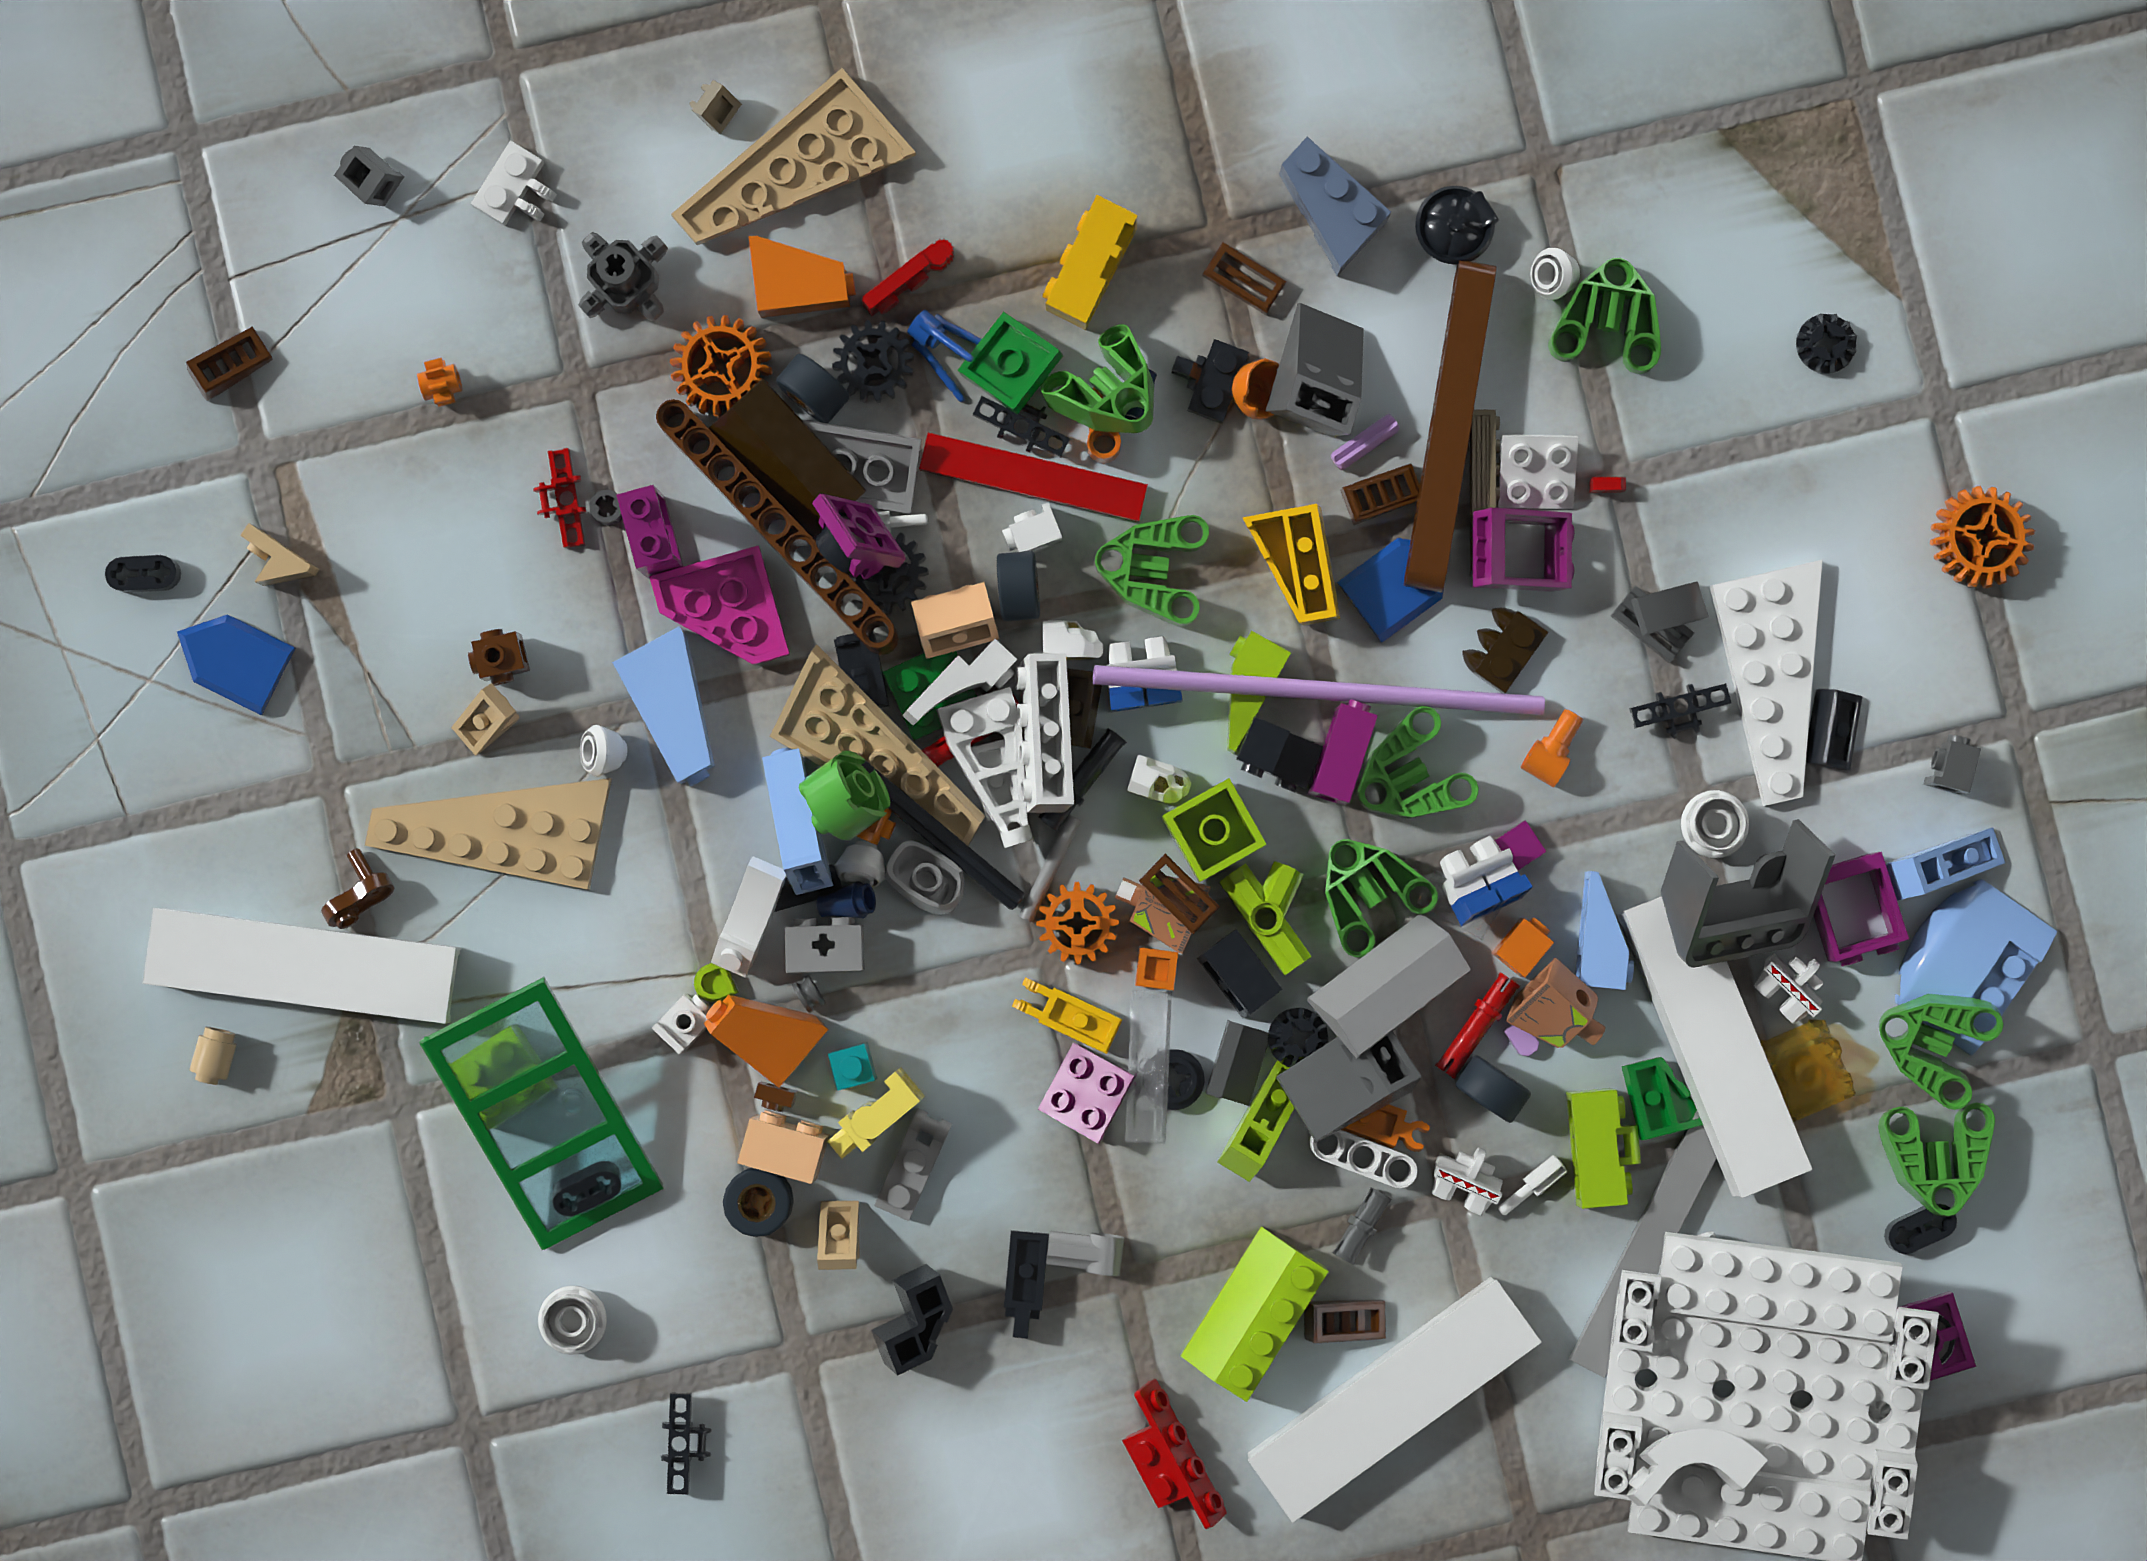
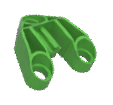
M1622 258L1609 259L1581 281L1573 291L1549 339V351L1555 359L1562 362L1571 361L1582 352L1586 344L1589 327L1593 322L1597 294L1602 295L1597 329H1603L1606 332H1619L1624 300L1630 299L1624 331L1623 363L1630 372L1644 374L1649 372L1658 363L1661 356L1660 329L1655 295L1630 262ZM1612 266L1622 268L1626 274L1625 283L1620 286L1610 283L1606 279L1608 268ZM1563 333L1571 334L1577 342L1575 351L1572 353L1561 352L1556 345L1557 337ZM1643 346L1649 350L1651 360L1648 365L1638 366L1632 362L1630 353L1634 347Z
M1124 324L1110 327L1098 339L1103 357L1115 369L1116 374L1124 380L1122 383L1106 366L1103 369L1096 368L1093 371L1094 376L1089 379V382L1104 396L1103 399L1080 376L1076 377L1068 371H1058L1051 374L1040 386L1043 398L1050 409L1095 431L1140 433L1148 429L1153 421L1154 383L1132 332ZM1121 339L1118 343L1110 345L1113 341ZM1063 386L1059 390L1051 392L1054 388ZM1141 407L1145 410L1141 418L1137 420L1125 418L1126 413L1131 408Z
M1196 515L1136 524L1101 546L1095 556V567L1098 573L1126 604L1173 625L1187 626L1198 616L1200 606L1197 597L1192 592L1186 590L1166 588L1164 585L1129 581V576L1167 580L1169 558L1136 554L1132 553V549L1139 548L1162 552L1197 551L1207 542L1209 527L1204 519ZM1194 522L1202 528L1203 536L1200 541L1188 543L1183 540L1181 529L1185 524ZM1114 550L1121 554L1123 564L1120 569L1108 571L1103 568L1101 557L1105 552ZM1179 597L1188 598L1193 604V613L1187 618L1181 619L1176 617L1171 608L1175 599Z
M1421 706L1412 710L1371 752L1358 788V798L1364 808L1374 812L1409 819L1470 805L1476 800L1479 787L1473 776L1467 773L1451 775L1438 783L1430 784L1402 800L1399 793L1430 777L1425 764L1421 761L1420 757H1417L1388 774L1384 769L1385 766L1416 750L1417 746L1438 734L1441 728V719L1435 709ZM1427 713L1433 718L1434 727L1429 734H1419L1414 730L1412 724L1417 714ZM1457 779L1467 781L1471 787V794L1464 801L1454 799L1450 793V786ZM1371 783H1379L1386 790V798L1379 805H1373L1366 800L1365 790Z
M1342 839L1337 841L1329 851L1325 894L1344 951L1353 957H1363L1373 949L1375 936L1363 918V913L1343 886V881L1349 880L1368 909H1371L1388 897L1366 866L1371 862L1376 866L1392 891L1397 893L1404 905L1413 913L1425 914L1430 912L1436 906L1438 893L1436 888L1427 879L1388 849L1350 839ZM1348 845L1356 851L1357 860L1350 867H1341L1335 861V852L1339 847ZM1417 886L1426 887L1432 895L1430 904L1425 908H1416L1409 900L1411 890ZM1355 929L1365 931L1369 937L1368 947L1360 952L1351 950L1347 944L1348 934Z
M1926 994L1884 1012L1878 1024L1880 1035L1900 1072L1946 1108L1957 1110L1967 1106L1972 1098V1089L1966 1075L1960 1070L1942 1062L1941 1058L1911 1046L1914 1044L1944 1057H1947L1953 1047L1952 1044L1955 1036L1922 1024L1923 1020L1959 1035L1962 1033L1980 1041H1991L1997 1038L2003 1029L2002 1016L1997 1007L1991 1002L1971 997ZM1980 1013H1990L1996 1018V1024L1990 1031L1982 1032L1974 1027V1019ZM1893 1018L1903 1019L1908 1024L1907 1031L1897 1037H1892L1885 1031L1886 1024ZM1957 1081L1963 1084L1965 1087L1964 1095L1957 1100L1946 1098L1943 1094V1088L1947 1083Z
M1976 1102L1959 1109L1954 1119L1953 1142H1951L1955 1179H1952L1949 1141H1936L1925 1143L1929 1180H1926L1923 1142L1920 1140L1919 1121L1916 1114L1907 1107H1896L1887 1110L1879 1119L1878 1129L1883 1148L1898 1184L1927 1210L1937 1216L1946 1217L1958 1213L1984 1178L1995 1126V1116L1990 1107L1983 1103ZM1972 1109L1981 1111L1985 1116V1126L1980 1131H1973L1966 1123V1115ZM1896 1113L1903 1114L1909 1121V1129L1904 1135H1897L1890 1129V1119ZM1941 1188L1949 1189L1954 1195V1205L1949 1210H1942L1936 1205L1935 1194Z

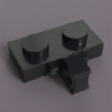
M1214 339L1207 358L1198 355L1195 362L1177 356L1171 373L1188 379L1186 388L1194 391L1187 411L1223 424L1233 397L1232 385L1234 377L1245 365L1249 352Z

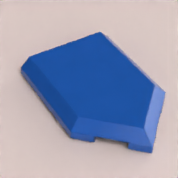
M1397 538L1337 582L1381 643L1443 599L1444 588L1442 593L1404 586L1411 541L1409 539Z
M228 614L177 631L193 682L259 715H263L296 649Z

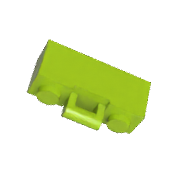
M1613 1088L1566 1092L1576 1206L1584 1209L1628 1205L1627 1195L1633 1194L1631 1173L1625 1172L1623 1165L1641 1164L1638 1125H1620V1119H1624L1626 1115L1623 1096H1618L1617 1089ZM1617 1135H1623L1625 1156L1622 1157L1618 1155Z

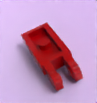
M944 238L943 240L939 239L935 241V244L932 243L862 296L864 308L871 316L877 312L883 315L899 303L897 297L908 288L911 292L917 290L929 279L927 273L930 271L942 272L947 268V265L953 262L954 246H952V242L950 243Z

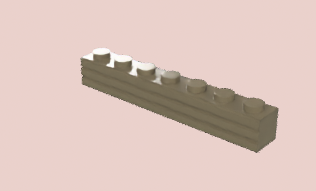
M1474 409L1469 435L1470 577H1473V512L1491 507L1496 508V500H1500V486H1496V477L1500 476V463H1496V454L1500 453V440L1496 439V430L1500 429V416H1496V410Z

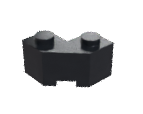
M1254 716L1236 760L1243 763L1240 770L1262 778L1264 772L1277 777L1274 785L1295 793L1297 787L1307 788L1323 746Z
M927 1264L892 1280L905 1314L871 1330L884 1364L897 1376L933 1358L938 1346L936 1344L937 1338L944 1322H948L953 1310L940 1274Z

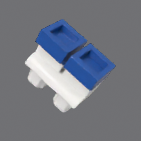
M1164 636L1144 640L1147 659L1132 661L1130 641L1110 644V664L1106 666L1177 671L1175 656H1170ZM1108 685L1111 713L1145 707L1142 688ZM1145 688L1148 707L1181 703L1183 700L1181 690Z
M1491 836L1479 840L1470 847L1477 860V863L1469 866L1461 850L1446 855L1440 861L1443 873L1447 879L1441 887L1461 927L1490 914L1492 911L1494 912L1522 899L1533 888L1525 874L1521 876L1513 864L1510 848L1501 851Z

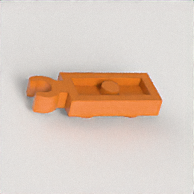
M1388 1104L1341 1130L1392 1149L1396 1147L1399 1139L1403 1141L1405 1147L1410 1151L1420 1152L1423 1150L1424 1145L1413 1140L1412 1132L1418 1130L1422 1133H1427L1430 1126L1423 1121L1405 1122L1407 1111Z

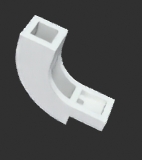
M1691 1429L1672 1433L1655 1441L1639 1455L1651 1467L1647 1469L1643 1466L1636 1472L1628 1483L1633 1488L1626 1496L1637 1506H1645L1676 1470L1688 1464L1704 1466L1716 1473L1732 1489L1743 1490L1768 1459L1748 1442L1724 1431Z

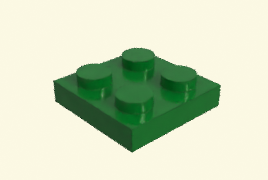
M1003 311L970 353L974 357L973 361L968 362L965 360L957 371L965 379L1018 415L1064 355L1055 346Z
M957 651L926 659L925 653L883 671L902 715L958 656ZM974 689L964 691L943 701L926 713L914 725L904 718L913 740H919L941 730L942 726L937 709L977 697Z

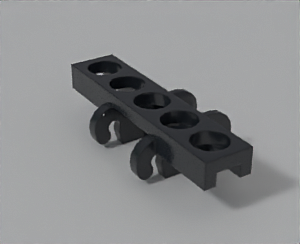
M981 396L973 416L999 428L997 438L1002 439L1005 434L1004 432L1007 431L1028 441L1026 451L1031 453L1033 445L1057 457H1062L1070 438L1040 424L1041 419L1046 420L1048 416L1045 414V406L1039 410L1026 403L1022 408L1023 411L1037 417L1034 421L1021 414L1017 415L1007 407ZM983 404L995 409L992 416L987 417L980 413V408ZM1001 412L1007 415L1003 424L997 421V416ZM1025 420L1029 424L1027 432H1016L1014 429L1016 421ZM1042 431L1046 433L1044 440L1039 442L1037 439ZM1054 437L1063 442L1062 447L1056 450L1048 445V440Z
M1688 684L1686 686L1688 693L1664 699L1662 692H1657L1655 694L1657 701L1629 708L1634 721V729L1667 721L1669 728H1666L1667 734L1670 733L1673 739L1677 738V732L1694 729L1695 733H1699V726L1702 725V721L1697 719L1696 713L1732 703L1727 684L1695 691L1693 684ZM1721 690L1724 693V700L1714 703L1711 700V692ZM1703 695L1706 698V704L1699 706L1697 696ZM1682 698L1687 702L1688 708L1684 713H1679L1675 710L1674 702L1677 699ZM1657 706L1659 709L1660 717L1656 714ZM1648 709L1651 712V719L1640 721L1637 717L1638 711ZM1685 715L1690 716L1691 721L1675 725L1673 718Z
M671 1392L669 1422H662V1428L669 1429L668 1454L661 1455V1461L668 1462L667 1494L688 1495L690 1461L692 1457H698V1461H704V1457L711 1456V1453L705 1451L706 1434L711 1433L712 1429L705 1428V1424L693 1427V1422H691L692 1393ZM677 1398L686 1400V1411H676ZM681 1417L686 1422H675V1419ZM690 1434H698L697 1451H690ZM675 1437H683L685 1439L686 1448L684 1450L677 1451L673 1448L672 1440ZM674 1462H684V1469H674ZM675 1475H680L684 1478V1487L682 1489L673 1488Z

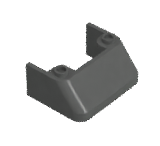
M1799 819L1793 820L1783 850L1762 855L1755 862L1749 880L1716 886L1719 879L1717 874L1684 841H1677L1661 888V896L1678 956L1689 967L1695 968L1788 949L1797 945L1808 932L1836 855Z

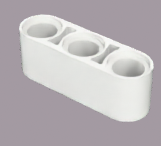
M1339 1130L1333 1133L1337 1139L1336 1148L1330 1153H1322L1318 1150L1317 1142L1314 1141L1311 1134L1309 1136L1311 1151L1316 1157L1325 1162L1395 1188L1408 1187L1417 1177L1418 1170L1414 1160L1398 1150ZM1368 1146L1373 1154L1371 1162L1363 1167L1355 1165L1353 1162L1354 1151L1358 1147ZM1399 1159L1405 1160L1408 1164L1407 1175L1400 1180L1392 1179L1389 1176V1166L1391 1163Z

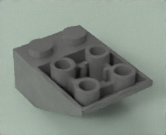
M1298 303L1266 412L1328 436L1351 435L1361 401L1364 328L1305 304Z
M1392 1031L1357 1059L1339 1037H1336L1276 1078L1314 1141L1318 1142L1411 1093L1421 1079V1075Z

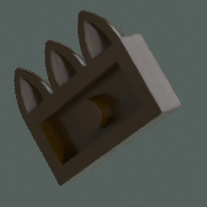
M1499 607L1493 608L1491 611L1495 623L1502 632L1489 628L1477 630L1479 642L1487 651V654L1479 650L1469 649L1463 650L1462 655L1466 666L1473 674L1500 693L1506 694L1549 632L1520 611Z
M1067 668L1071 746L1091 749L1102 685L1093 684V671Z

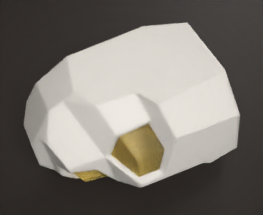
M1043 621V654L1066 653V660L1099 659L1103 654V643L1099 641L1095 631L1083 629L1077 621Z
M1138 755L1127 792L1168 804L1178 802L1185 797L1192 783L1187 774L1180 768Z

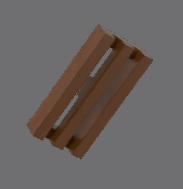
M1222 242L1202 275L1264 315L1268 313L1287 282ZM1223 255H1226L1274 285L1272 291L1221 260ZM1215 268H1219L1267 298L1266 301H1261L1214 271Z
M1166 853L1139 880L1192 934L1220 908ZM1164 865L1177 875L1209 907L1205 912L1192 902L1160 870ZM1154 875L1198 917L1194 923L1149 881Z

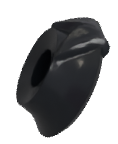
M1447 186L1431 193L1420 205L1415 221L1416 235L1422 248L1431 257L1446 264L1457 265L1459 261H1473L1486 251L1492 241L1495 224L1498 223L1499 218L1482 191L1476 192L1463 186Z

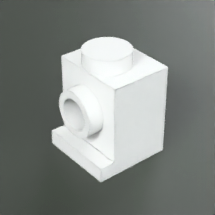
M1049 502L1041 505L1042 513L1036 515L1035 510L1021 513L1014 517V524L1002 530L1010 551L1017 549L1018 552H1037L1062 542V535Z
M684 994L652 1029L678 1054H682L707 1029L704 1023L707 1020V1012L711 1007L697 994L693 998L688 994ZM682 1014H686L691 1018V1025L687 1029L681 1028L678 1024V1018Z

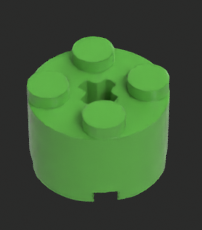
M842 751L807 776L798 787L813 813L811 821L815 829L823 835L830 833L841 840H851L884 817L887 814L884 812L885 809L890 807L889 794L881 777L875 770L869 774L862 766L866 760L855 752Z

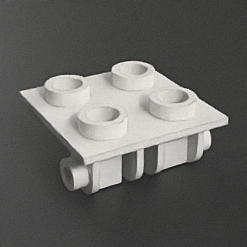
M1502 435L1499 453L1501 463L1498 508L1573 509L1579 437L1564 435Z

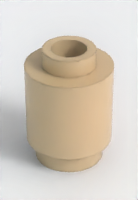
M205 1027L203 1035L198 1037L189 1071L196 1073L195 1080L212 1085H218L219 1079L227 1080L237 1045L234 1043L235 1033L214 1027Z

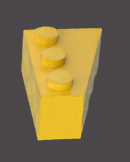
M1096 195L1090 210H1085L1076 230L1079 233L1074 244L1069 243L1060 259L1059 264L1063 265L1058 278L1051 277L1042 297L1047 299L1045 303L1046 311L1084 330L1087 329L1136 233L1137 214Z
M1316 503L1242 517L1298 622L1304 626L1340 619L1321 507Z

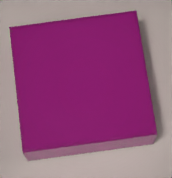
M1526 820L1494 840L1501 851L1510 848L1513 856L1512 862L1517 870H1520L1546 853V850Z

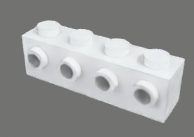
M1066 653L1028 654L1021 661L1020 667L1015 668L1014 675L1015 688L1021 690L1022 703L1017 705L1018 727H1023V741L1019 742L1018 758L1020 764H1025V779H1022L1020 783V797L1022 802L1027 803V813L1065 812L1074 805Z

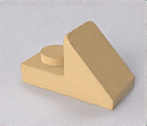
M248 523L240 535L250 542L247 546L249 551L265 561L269 555L271 556L256 578L255 583L267 586L316 576L320 570L250 523Z
M491 683L481 689L451 728L476 756L514 725L520 717L509 704L507 698Z
M821 1201L817 1254L818 1270L857 1269V1259L860 1257L859 1201Z

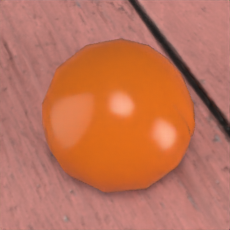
M1266 358L1243 366L1235 375L1232 394L1237 406L1244 415L1257 420L1266 419L1274 415L1266 412V407L1279 367L1276 361Z

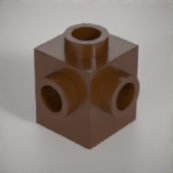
M502 629L489 630L480 633V640L471 642L473 651L468 652L469 664L472 673L479 674V679L491 681L494 686L513 682V675L530 671L522 634L516 631L503 634ZM500 652L499 660L494 662L495 655Z

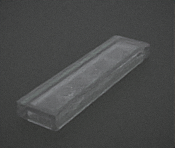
M1132 990L1128 1073L1135 1076L1127 1091L1125 1142L1166 1144L1172 991Z

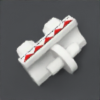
M1773 952L1765 960L1764 969L1754 982L1755 988L1768 999L1781 987L1791 996L1780 1006L1779 1010L1792 1024H1795L1808 1014L1814 1018L1822 1010L1820 1005L1823 999L1805 982L1814 990L1819 989L1823 985V982L1815 975L1820 964L1815 959H1812L1805 965L1795 956L1788 964L1797 972L1796 974Z
M1478 1147L1473 1156L1460 1151L1456 1160L1440 1153L1435 1162L1432 1194L1444 1200H1451L1457 1187L1469 1192L1464 1201V1207L1482 1216L1491 1203L1498 1204L1502 1196L1500 1190L1503 1180L1492 1176L1495 1166L1484 1162L1486 1154L1484 1149Z

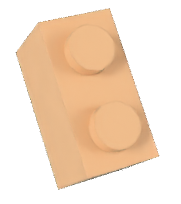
M984 582L975 585H965L959 589L938 595H928L923 599L911 602L926 659L991 642L994 639H1000Z

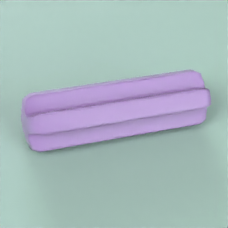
M1390 414L1384 416L1332 452V461L1340 470L1346 469L1398 433L1400 429L1398 423Z

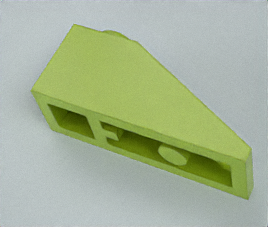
M1251 630L1247 638L1239 636L1229 654L1236 658L1231 666V675L1277 678L1291 652ZM1230 694L1227 751L1233 754L1236 752L1248 731L1253 717L1257 715L1267 696Z
M1276 1060L1217 1163L1248 1182L1263 1167L1294 1110V1106L1276 1078L1290 1067L1283 1065L1278 1060Z

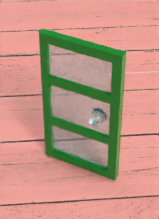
M545 977L429 1036H425L419 1041L420 1046L541 1250L550 1248L664 1189L660 1177ZM599 1161H610L619 1168L622 1183L621 1190L612 1199L572 1217L563 1216L554 1209L552 1204L553 1187L562 1178ZM603 1176L597 1178V1182L602 1181L605 1185L610 1184V1179L606 1180ZM569 1193L563 1194V1198L568 1197L571 1201L576 1200V1196H571Z

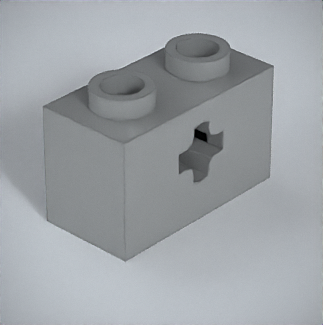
M851 917L832 918L831 926H817V918L794 919V927H785L786 973L865 970L864 925H855V918ZM822 934H827L828 940L835 941V948L828 949L827 956H823L822 949H815V941L822 940Z

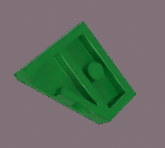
M1655 1057L1621 1066L1635 1123L1638 1125L1640 1140H1647L1703 1125L1700 1117L1693 1119L1697 1109L1690 1097V1091L1683 1082L1678 1081L1674 1077L1673 1070L1662 1057Z

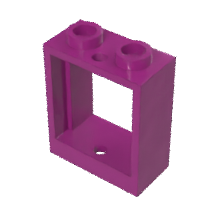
M654 484L616 494L636 569L649 578L652 575L684 567L665 496Z
M1493 507L1474 511L1473 587L1549 592L1571 589L1575 572L1572 562V542L1575 536L1572 513ZM1505 523L1545 526L1544 579L1505 577Z
M1349 700V702H1346V705L1341 703L1335 708L1308 795L1342 806L1350 803L1378 715L1370 713L1371 706L1355 700Z
M1872 852L1833 864L1825 885L1869 872L1888 933L1839 948L1821 894L1813 916L1827 961H1840L1841 966L1851 965L1863 961V953L1876 950L1877 955L1887 954L1899 950V942L1909 940L1882 852Z

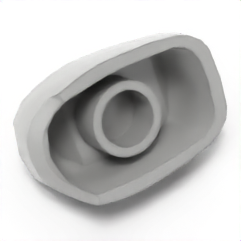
M905 841L894 851L886 865L885 879L896 891L918 908L933 914L943 915L952 912L959 905L964 894L963 871L952 860L934 849L918 842Z

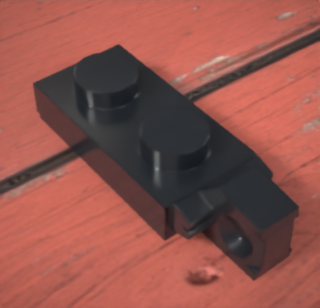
M1011 1230L1004 1308H1006V1317H1014V1338L1028 1339L1030 1319H1039L1043 1305L1049 1233Z

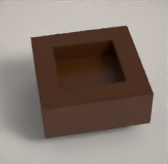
M761 1081L757 1084L754 1098L763 1100L761 1107L783 1112L785 1106L790 1108L794 1106L798 1091L782 1086L778 1088L774 1084Z

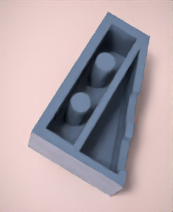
M1308 136L1281 165L1279 172L1281 179L1301 214L1304 215L1311 227L1319 246L1321 245L1332 264L1331 267L1336 276H1338L1387 223L1391 211Z

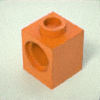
M1534 917L1530 921L1525 918H1519L1491 954L1519 977L1525 978L1553 945L1554 942L1547 937L1551 931Z
M1139 947L1135 986L1174 991L1178 952Z

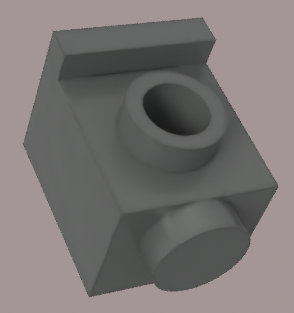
M355 145L343 155L340 167L334 174L364 204L385 206L405 177L400 172H396L371 148Z
M1948 734L1947 742H1943L1941 748L1937 747L1933 753L1931 769L1935 770L1934 775L1925 777L1924 785L1957 794L1970 793L1981 748L1970 746L1971 739Z

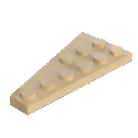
M841 68L676 209L671 216L696 245H700L916 156V152L844 69Z
M818 645L812 649L769 737L788 748H799L802 756L819 766L824 765L842 751L856 752L969 846L985 815Z
M606 778L372 808L364 846L590 890L612 779Z

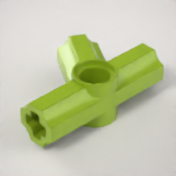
M1274 861L1262 886L1245 863L1222 879L1219 884L1247 922L1250 931L1257 936L1285 976L1312 957L1284 918L1304 874L1288 865ZM1262 909L1271 911L1275 916L1274 927L1269 930L1259 928L1255 922L1257 911Z

